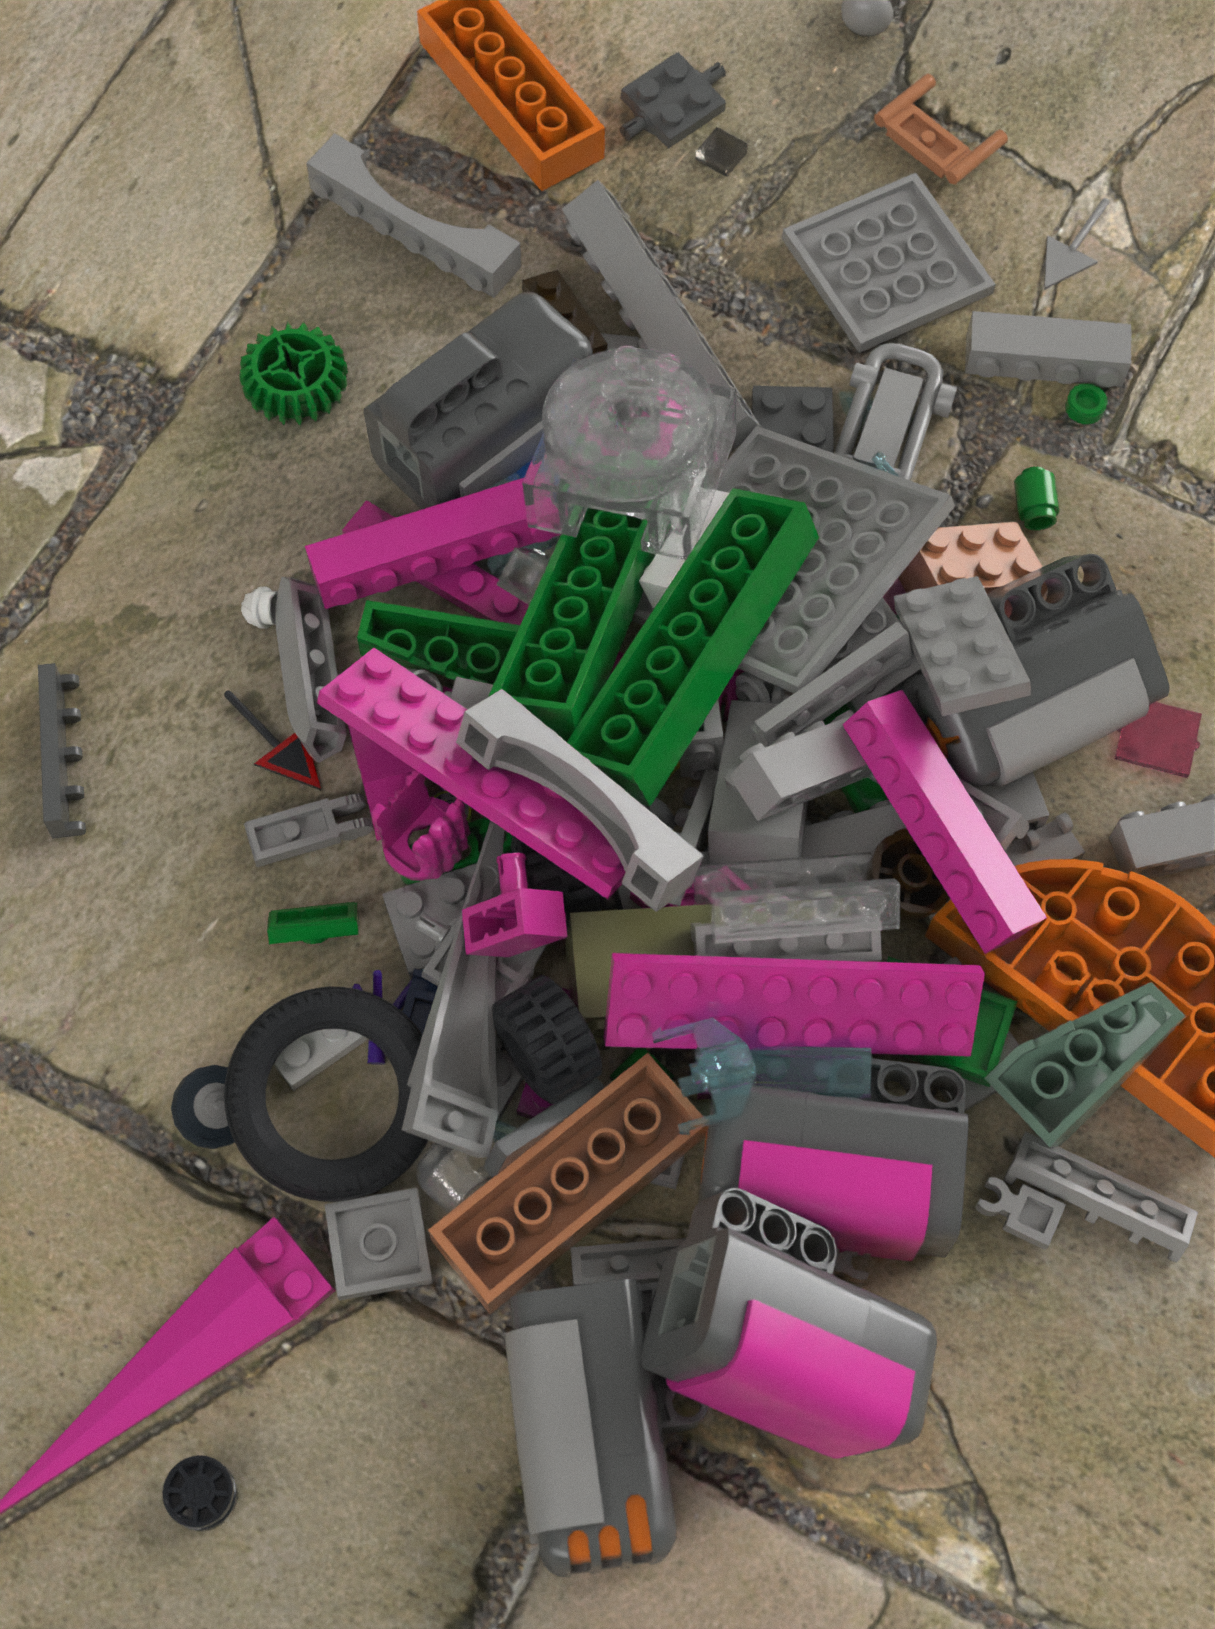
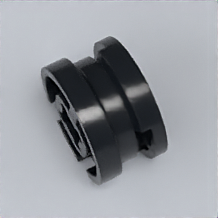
M203 1455L191 1456L177 1463L167 1475L163 1486V1502L168 1514L179 1524L194 1531H209L222 1525L231 1512L234 1511L238 1499L237 1484L231 1472L216 1459Z

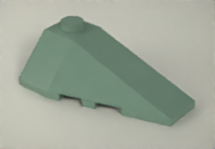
M1150 982L1100 1006L1098 1009L1082 1017L1068 1021L1034 1040L1031 1039L1018 1045L985 1079L1049 1147L1061 1146L1104 1104L1186 1016Z

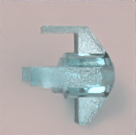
M713 1017L661 1031V1028L652 1033L653 1043L693 1033L699 1055L695 1056L696 1063L689 1064L691 1076L678 1079L682 1096L686 1097L709 1091L716 1112L713 1115L678 1124L679 1134L690 1135V1130L741 1116L756 1079L755 1066L747 1043Z

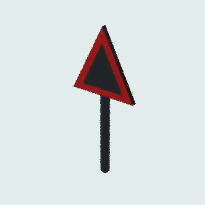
M230 690L225 691V698L274 747V749L255 762L254 766L321 790L313 759L296 733H293L281 743Z

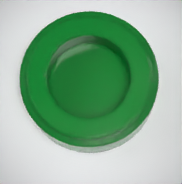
M1078 384L1068 394L1065 403L1066 413L1077 423L1085 425L1096 423L1104 415L1108 403L1107 396L1101 388L1094 384Z

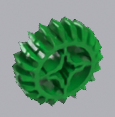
M288 322L284 328L285 330L278 331L271 326L269 336L258 333L257 344H247V355L241 356V370L239 374L244 397L248 402H251L252 408L255 409L256 413L263 411L268 421L278 416L279 421L283 425L290 418H295V421L301 425L303 418L308 416L316 422L319 411L330 414L332 409L331 403H340L342 398L341 392L346 391V377L348 374L343 350L340 348V345L335 344L332 335L323 336L319 326L309 332L304 322L298 329H293Z

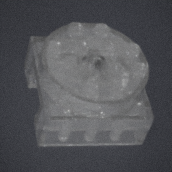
M626 345L618 349L603 351L584 359L574 358L571 367L564 371L553 383L543 404V434L522 482L528 527L577 537L588 508L646 519L648 522L641 538V551L686 560L698 542L736 437V389L708 384L694 367L678 356L653 349L635 348Z

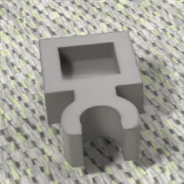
M989 1177L984 1187L996 1192L998 1202L992 1204L986 1200L979 1199L975 1206L976 1210L986 1216L1001 1214L1007 1217L1002 1230L1046 1250L1050 1245L1066 1204L1022 1184L1017 1195L1010 1192L1009 1187L1004 1181L999 1178Z

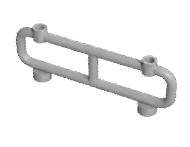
M888 343L872 350L866 359L865 365L857 362L855 364L849 386L855 387L856 391L834 454L853 460L854 456L851 453L871 393L874 390L881 364L885 360L896 359L920 366L927 372V380L898 468H893L892 471L893 475L911 481L932 413L945 418L949 417L957 387L942 383L943 369L940 362L933 355L906 345Z

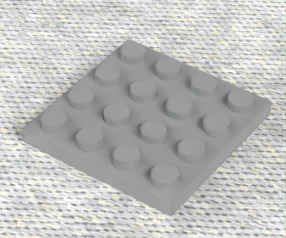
M916 173L783 229L782 240L859 353L993 294L996 285Z

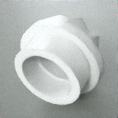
M258 587L251 593L245 594L244 601L241 603V611L246 621L260 629H267L271 625H276L275 613L278 591H272L269 587Z

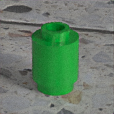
M1034 466L1026 468L1014 480L1018 517L1024 522V527L1028 530L1048 529L1056 524V516L1060 512L1055 476L1051 471L1045 470L1043 467Z

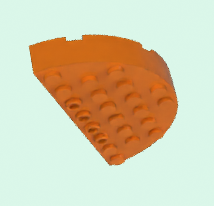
M1049 859L1014 866L1047 918L1020 938L987 954L983 952L952 900H949L931 920L925 937L951 957L956 956L962 965H980L985 973V983L1002 996L1018 1001L1016 1006L1049 1032L1068 1021L1082 1017L1098 1009L1100 1006L1152 982L1186 1017L1124 1081L1121 1087L1215 1158V926L1200 911L1164 885L1133 871L1127 874L1119 870L1103 867L1104 863L1096 861Z

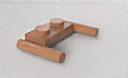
M927 73L874 115V121L879 127L885 126L887 128L886 135L938 177L942 179L946 175L947 180L955 185L1007 143L1008 136L1003 130H997L973 151L969 150V147L913 104L936 85L934 77Z

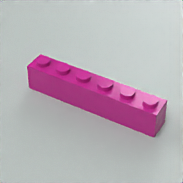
M543 471L305 546V550L325 609L338 605H346L354 600L379 592H387L410 582L425 580L451 569L466 567L492 556L507 554L533 543L548 541L553 537L561 535L563 532L561 507Z
M903 690L866 702L842 724L985 954L1020 938L1047 918Z

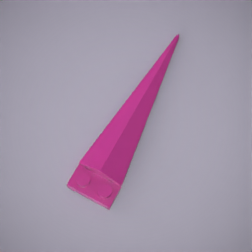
M273 1217L239 1248L235 1247L0 1500V1514H3L167 1404L295 1326L336 1291L277 1218Z

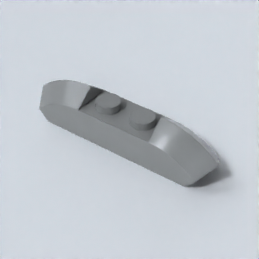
M281 577L276 601L275 623L288 717L293 730L309 755L319 763L340 752L347 735L345 722L317 704L319 690L338 676L328 609H325L316 585L293 577Z

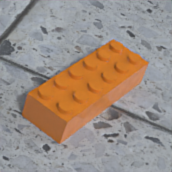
M437 0L417 10L420 44L541 192L605 158L604 125L498 0Z

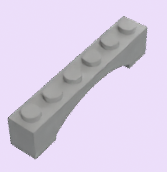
M335 133L306 163L310 188L317 196L322 199L328 198L341 206L350 216H358L371 224L380 234L393 237L403 243L412 253H420L433 261L442 271L451 272L465 280L476 291H483L494 298L521 268L520 242L490 224L485 229L457 227L430 219L409 209L389 195L367 170L365 151Z
M501 689L464 712L456 743L486 769L489 770L496 766L523 775L554 791L580 810L602 832L617 853L625 870L622 884L655 912L692 885L703 855L507 692Z

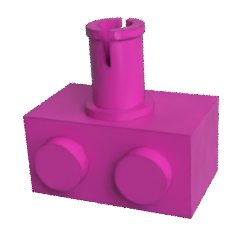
M507 853L497 856L496 862L498 863L501 895L462 909L466 955L512 957L567 937L563 892L528 889L525 854Z

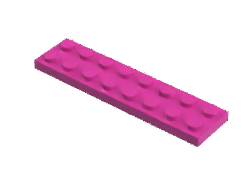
M371 649L319 690L317 704L606 899L622 885L625 870L617 853L602 832L580 810L554 791L523 775L496 766L489 770L486 769L456 743L464 712L468 709L379 650Z
M612 953L603 1038L605 1046L971 1056L985 973L980 965Z

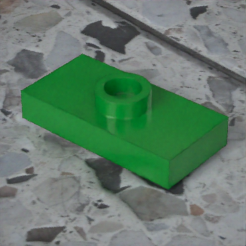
M354 901L271 910L267 925L269 944L296 941L318 944L326 941L328 938L359 935L358 903Z

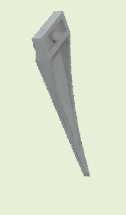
M490 821L463 909L499 896L500 881L496 857L502 855L505 830ZM461 912L407 1083L411 1091L402 1131L468 1155L482 1158L488 1157L490 1154L498 1116L495 1025L492 1014V1004L495 1003L496 957L466 955Z

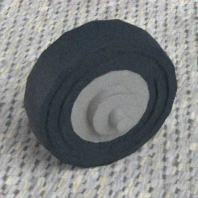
M210 1065L197 1068L185 1076L174 1091L171 1106L174 1125L183 1138L198 1147L216 1149L232 1145L235 1142L228 1126L224 1105V1087L228 1067Z

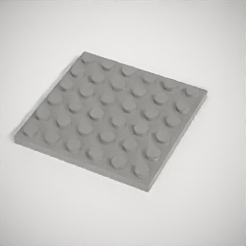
M756 426L705 488L728 493L733 488L805 502L819 539L741 661L738 669L792 693L797 692L820 676L953 510L955 505L951 495ZM678 519V520L675 522V524L670 528V530H669L668 533H667V536L671 533V531L673 530V528L675 527V525L677 524V522L679 521V519ZM645 592L642 594L632 621L644 625L654 609Z

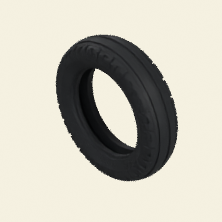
M320 987L288 996L269 1007L254 1020L242 1035L231 1056L225 1079L224 1105L226 1118L235 1144L245 1160L261 1177L280 1190L314 1201L338 1202L352 1200L372 1194L394 1182L412 1166L429 1141L402 1131L411 1091L407 1083L422 1039V1033L406 1014L390 1002L369 992L353 988ZM323 1029L348 1030L371 1040L385 1053L391 1062L398 1082L399 1097L397 1111L387 1132L369 1149L343 1159L315 1158L293 1148L275 1129L266 1106L267 1080L279 1055L298 1038Z

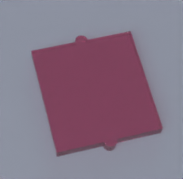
M1158 702L1149 705L1146 716L1117 730L1120 732L1114 759L1188 778L1194 752L1200 746L1197 736L1202 714Z

